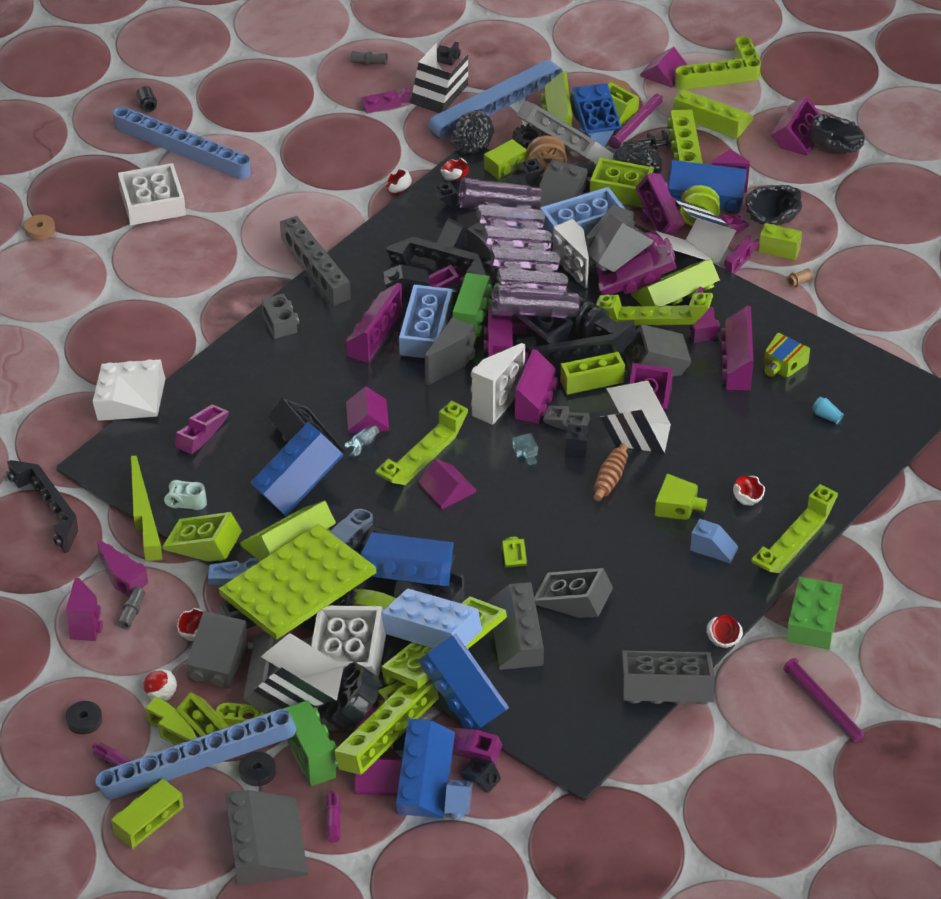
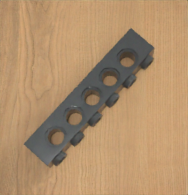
M294 216L280 221L281 240L332 305L335 306L351 300L350 281L299 217Z

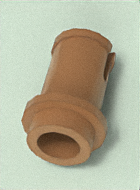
M809 268L798 273L792 272L787 277L788 284L791 287H798L801 283L812 280L813 273Z

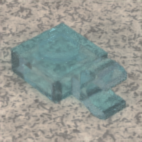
M376 425L370 426L354 436L351 441L346 442L345 448L351 445L354 447V451L350 456L360 454L362 444L366 446L375 440L374 436L380 431Z
M532 434L511 438L512 446L518 457L525 456L528 465L536 464L537 461L534 456L537 455L538 446Z

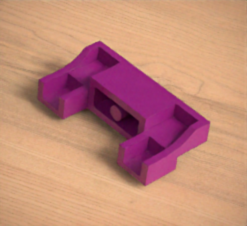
M668 237L664 239L665 245L656 249L654 244L650 245L652 254L648 252L631 259L614 272L609 269L603 271L596 266L601 293L603 295H612L623 290L626 295L661 281L660 275L676 269L674 260L676 258Z
M488 305V327H484L483 338L487 339L484 340V352H487V358L513 347L512 334L527 335V324L511 311L502 309L499 306ZM525 353V366H526L527 361H528V353Z

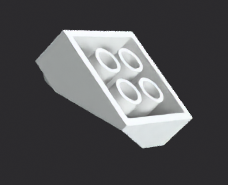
M173 163L118 173L120 192L130 225L186 215L184 195Z
M520 343L483 359L478 366L472 369V416L493 425L515 400L516 387L525 368V344Z
M161 359L101 364L93 398L97 420L158 416L165 383Z
M326 606L317 612L311 647L344 666L343 668L347 667L349 663L357 662L379 678L386 638L381 615L384 609L382 606Z

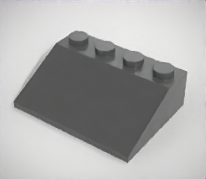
M622 651L623 701L630 703L650 701L655 704L663 703V701H671L675 704L695 702L701 705L714 702L715 675L711 652Z
M253 790L225 793L237 885L308 875L295 797Z

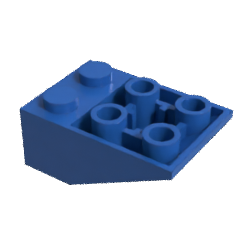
M608 83L572 88L570 95L571 109L574 117L586 134L621 130V124Z

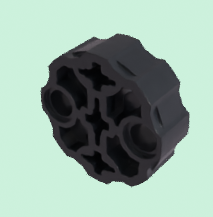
M357 662L349 663L347 667L343 668L337 701L321 704L318 708L319 715L341 731H346L354 724H358L376 701L378 696L377 690L380 684L379 678Z

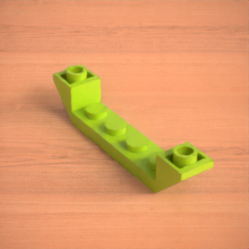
M693 293L689 306L622 307L619 295H600L596 305L609 311V318L616 322L634 320L635 325H693L709 309L713 294Z
M451 400L439 411V424L397 463L390 459L385 461L375 471V474L391 483L406 485L456 438L468 413V409Z
M819 484L809 495L807 509L770 550L762 547L752 558L751 562L769 572L780 573L825 523L838 493Z

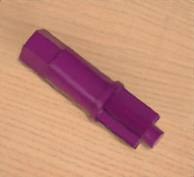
M103 742L92 745V749L95 750L93 754L114 767L131 761Z
M331 790L329 795H325L326 839L330 843L338 842L341 839L339 794H336V791Z

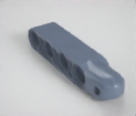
M355 509L345 519L340 521L330 533L353 549L361 541L363 534L373 524V515L367 510Z

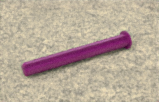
M656 93L621 130L610 137L608 140L609 146L613 149L620 148L621 143L663 102V96Z
M797 658L790 659L784 665L783 670L791 674L854 742L857 743L862 740L864 732L798 664Z

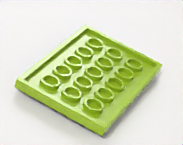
M317 524L220 587L219 595L277 640L374 575L376 567L320 524Z

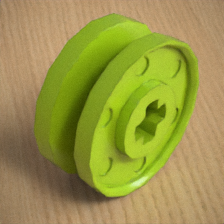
M703 185L688 188L681 196L680 200L702 206L715 216L720 214L719 196L710 187ZM680 206V213L683 216L684 222L693 226L697 218L690 216Z

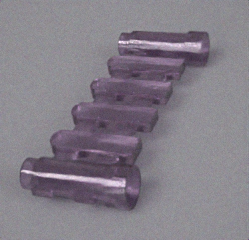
M462 178L458 195L460 208L477 209L476 213L479 223L491 224V226L485 225L483 235L486 244L498 245V247H491L490 257L493 266H505V269H498L497 279L499 284H495L492 293L493 314L499 316H512L513 314L555 318L576 317L579 310V296L577 293H568L566 291L568 278L565 274L553 272V270H557L561 260L559 254L554 251H546V249L551 247L553 235L547 230L538 229L544 226L546 218L544 212L538 210L541 204V189L525 184ZM508 225L521 226L522 228H512L508 227ZM515 246L529 247V249H517ZM522 268L536 269V271L522 270Z

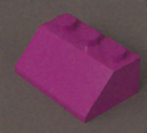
M805 96L790 104L771 133V136L782 149L806 156L814 146L809 135L811 122L815 116L821 114L809 98Z
M647 174L635 188L655 230L668 235L679 231L685 225L682 214L678 212L675 199L668 191L667 182L662 178L661 174Z
M532 349L516 387L515 419L539 424L541 417L546 414L547 402L550 403L552 400V390L557 388L558 377H555L556 368L535 349Z

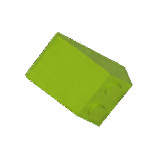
M231 512L179 519L162 547L166 551L208 562L222 561L228 557L242 530Z

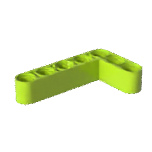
M746 36L736 38L734 52L736 59L678 67L675 74V87L680 90L758 80L760 78L761 61L751 39Z

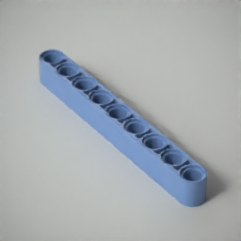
M545 60L433 116L429 120L427 127L439 138L444 139L452 135L457 122L463 114L479 110L490 116L543 89L546 84L563 70L551 60Z
M117 107L113 110L114 126L118 131L239 179H246L251 175L250 157L246 154L126 107Z
M279 709L104 770L97 775L96 784L106 799L113 800L148 788L158 783L161 779L168 781L286 740L296 733L297 727L289 711Z

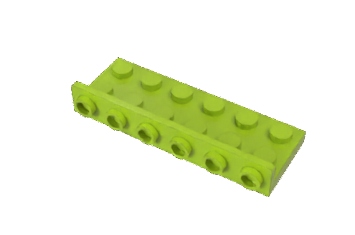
M473 597L463 601L461 604L478 608L482 631L466 645V648L469 649L507 618L506 610ZM414 642L409 644L381 667L385 684L390 685L395 680H399L419 689L430 680V677L423 672L417 660L433 648Z

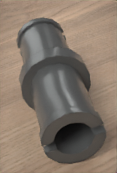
M372 51L351 52V62H361L367 65L372 63L386 65L388 61L387 53H372Z
M139 587L132 588L128 601L123 604V612L117 623L119 627L130 629L135 615L140 611L139 606L145 595L143 589Z

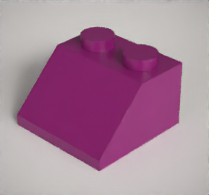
M75 578L66 607L70 639L96 641L98 633H101L103 629V620H100L101 606L97 605L96 595L80 578Z

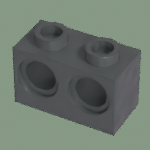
M284 293L262 299L263 315L274 338L297 333L299 317L297 313L293 312L292 302L287 300Z

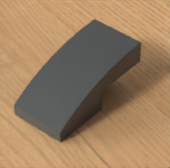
M549 406L543 421L556 428L567 430L568 424L588 426L590 415L589 413L569 412L568 406Z

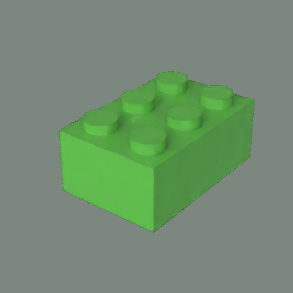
M466 273L453 310V318L474 325V334L476 335L474 344H477L478 338L483 335V324L487 323L488 305H492V299H489L492 285L489 284V276Z
M799 576L788 623L786 642L830 650L841 599L842 584Z
M309 700L284 708L289 711L297 727L296 733L286 740L310 786L336 778L338 763L334 751L337 747L334 740L330 741L328 738L329 733L326 725L321 724L319 721L320 715L317 708H313Z

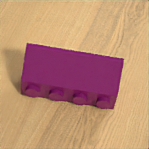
M397 283L380 292L378 297L372 301L369 310L364 312L362 320L359 324L355 325L353 333L345 341L348 357L370 362L402 314L401 284Z
M746 306L725 321V328H721V340H725L721 344V354H725L722 355V367L726 368L722 371V381H726V390H751L753 370L751 306Z

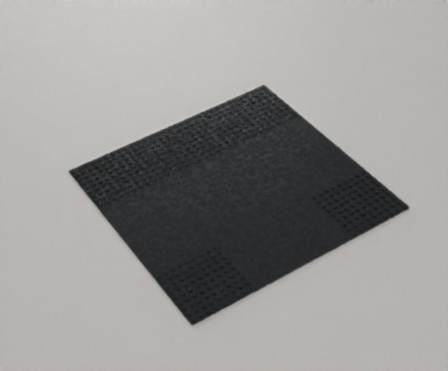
M483 148L477 153H467L466 155L454 151L327 252L350 281L351 300L333 306L307 271L304 270L272 295L276 296L284 293L287 300L292 302L293 312L297 313L299 317L297 333L274 338L263 315L261 304L165 380L158 416L115 419L58 464L57 471L134 519L131 456H137L157 533L166 540L179 519L231 512L242 532L225 560L208 562L198 559L207 566L231 561H238L240 564L245 563L250 558H255L241 546L240 542L304 507L326 501L336 522L335 525L329 527L330 531L353 510L364 509L372 513V525L382 526L408 537L454 542L452 554L456 556L451 570L458 571L464 575V590L455 601L460 604L469 597L488 603L489 599L509 584L531 582L535 597L549 572L604 568L613 589L598 617L578 618L536 605L544 647L543 666L499 670L492 630L468 649L509 707L478 730L499 736L503 752L578 799L585 801L678 705L671 701H663L660 704L651 703L650 701H641L639 703L623 701L622 651L711 652L714 668L735 645L728 648L714 645L707 634V625L710 620L722 615L733 617L742 627V639L799 580V576L801 577L941 432V378L714 264L720 280L713 283L714 287L705 290L704 293L713 294L710 307H713L715 320H718L720 324L717 340L694 344L689 333V325H647L683 334L691 358L690 366L686 368L684 373L680 376L672 377V390L668 408L663 409L671 424L665 453L627 448L626 453L628 457L620 480L608 496H603L601 501H596L594 499V485L599 469L612 450L619 448L614 445L600 417L619 413L607 388L630 384V375L623 354L626 347L619 353L625 364L624 383L567 395L560 379H558L557 388L552 390V400L550 403L547 402V409L549 406H568L569 412L589 413L590 422L588 424L586 458L565 456L567 430L545 423L543 421L544 416L541 417L539 424L515 419V400L493 425L472 416L471 372L475 366H478L483 359L487 358V352H484V340L487 339H484L483 335L478 338L477 344H474L475 356L472 360H469L465 367L430 385L425 384V358L400 355L399 336L411 294L402 297V314L369 363L347 356V348L345 347L347 337L351 336L355 325L360 323L364 312L368 311L371 307L372 301L378 297L380 292L388 289L385 286L384 271L401 265L391 262L386 251L388 246L411 237L437 243L446 221L450 218L465 226V251L477 254L467 247V229L491 214L497 213L503 218L509 214L532 218V229L518 231L517 233L529 248L532 242L549 244L552 252L553 242L540 226V213L531 210V205L543 177L540 176L525 192L456 210L439 200L433 191V186L451 182L455 190L459 191L498 179L484 169V154L491 150ZM459 158H462L467 162L469 172L464 179L455 182L446 180L442 176L441 167L451 159L457 161ZM519 169L511 172L510 174L500 179L518 175ZM637 224L634 225V227L644 233L651 232ZM673 250L676 258L674 259L676 269L664 273L660 277L663 278L687 266L705 260ZM416 255L408 264L410 267L427 270L429 276L448 266L442 262H435L424 257L420 258ZM479 255V258L483 265L485 262H487V260ZM554 258L548 274H543L548 279H552L554 283H559L562 288H568L570 293L575 292L578 297H584L586 302H593L595 306L599 296L603 295L599 287L596 264L588 267V288H584ZM527 262L519 266L521 269L524 268L529 271ZM489 279L492 289L499 286L498 283ZM622 290L612 294L619 295L622 307L642 306L631 293L625 295ZM686 295L682 297V302L675 305L669 303L666 306H689L692 297L688 298ZM489 296V299H492V306H499L502 309L508 310L493 296ZM453 303L449 321L453 318V310L456 303ZM746 306H751L753 341L751 390H726V381H722V371L726 368L722 367V355L725 354H721V344L725 340H721V328H725V321ZM488 322L483 324V326L488 327ZM528 325L527 335L512 334L513 346L517 345V338L536 336L539 346L550 344ZM570 331L569 337L566 341L584 338L578 336L575 332ZM777 333L810 348L809 363L789 377H783L777 373L770 377L764 371L765 351ZM365 386L387 400L389 431L348 433L346 402ZM819 397L827 398L843 413V417L838 424L819 417L812 411V407ZM281 398L308 407L350 455L347 460L334 465L287 516L265 499L250 483L287 444L282 438L283 434L272 426L273 423L268 418V415ZM451 400L468 409V413L456 438L406 485L391 483L375 474V471L385 461L390 459L397 463L439 424V411ZM212 404L229 411L228 417L216 433L193 454L175 447L176 432L188 426L190 417ZM437 459L452 464L476 489V493L441 510L418 485V481L432 462ZM670 474L698 486L697 497L707 499L705 512L693 509L690 518L687 520L655 516L656 500L666 475ZM741 476L758 477L760 483L765 487L762 500L753 506L741 504L734 496V482ZM171 481L199 482L205 487L207 505L201 510L171 508L165 504L164 498L169 493ZM819 484L838 493L825 523L780 573L769 572L751 562L752 558L762 547L770 550L807 509L809 495ZM699 519L720 525L737 544L738 550L731 563L690 550L692 531ZM370 528L363 534L361 541L353 548L360 555ZM509 537L524 539L527 565L505 568L503 551L501 550L502 541ZM369 577L354 589L373 590L393 597L397 581L387 578ZM310 618L301 623V625L314 632L315 623ZM386 634L381 667L412 642ZM380 667V673H379V674H381V675L383 676L382 668ZM437 691L439 699L432 707L461 725L460 719L448 707L447 701L442 694Z

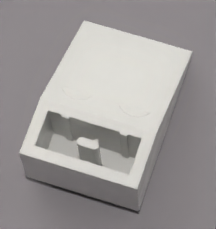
M571 219L553 227L552 256L584 288H588L589 257L584 230Z

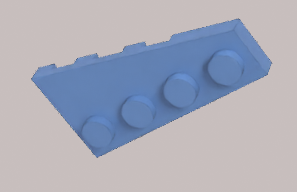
M250 558L245 563L240 564L238 561L209 565L208 585H225L260 561L257 558Z

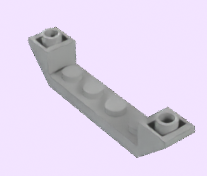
M525 100L516 114L518 118L526 123L537 127L550 136L559 138L564 145L586 157L589 161H594L595 165H597L599 158L613 160L615 157L612 152L536 104Z

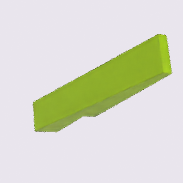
M131 456L135 531L143 530L145 561L163 560L161 544L137 456Z

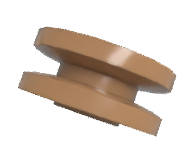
M545 135L534 139L528 145V160L536 158L544 169L540 176H544L552 160L567 162L564 143L559 138Z

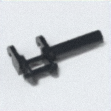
M663 129V138L655 139L650 132H647V138L623 142V146L639 141L650 144L657 150L658 146L665 145L668 148L670 141H668L667 132Z

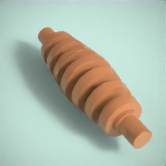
M620 444L619 448L613 449L601 465L594 485V499L596 501H601L603 496H608L620 480L628 457L626 453L628 447L626 444Z

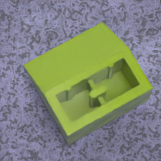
M610 82L608 84L620 124L623 126L638 112L639 97Z

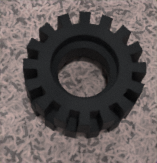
M523 124L521 128L516 127V130L513 131V140L527 150L528 145L534 139L546 134L533 125L527 124V126H524Z

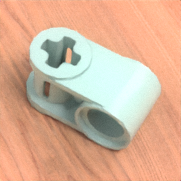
M171 481L169 493L164 498L165 504L171 508L201 510L207 505L205 487L199 482Z

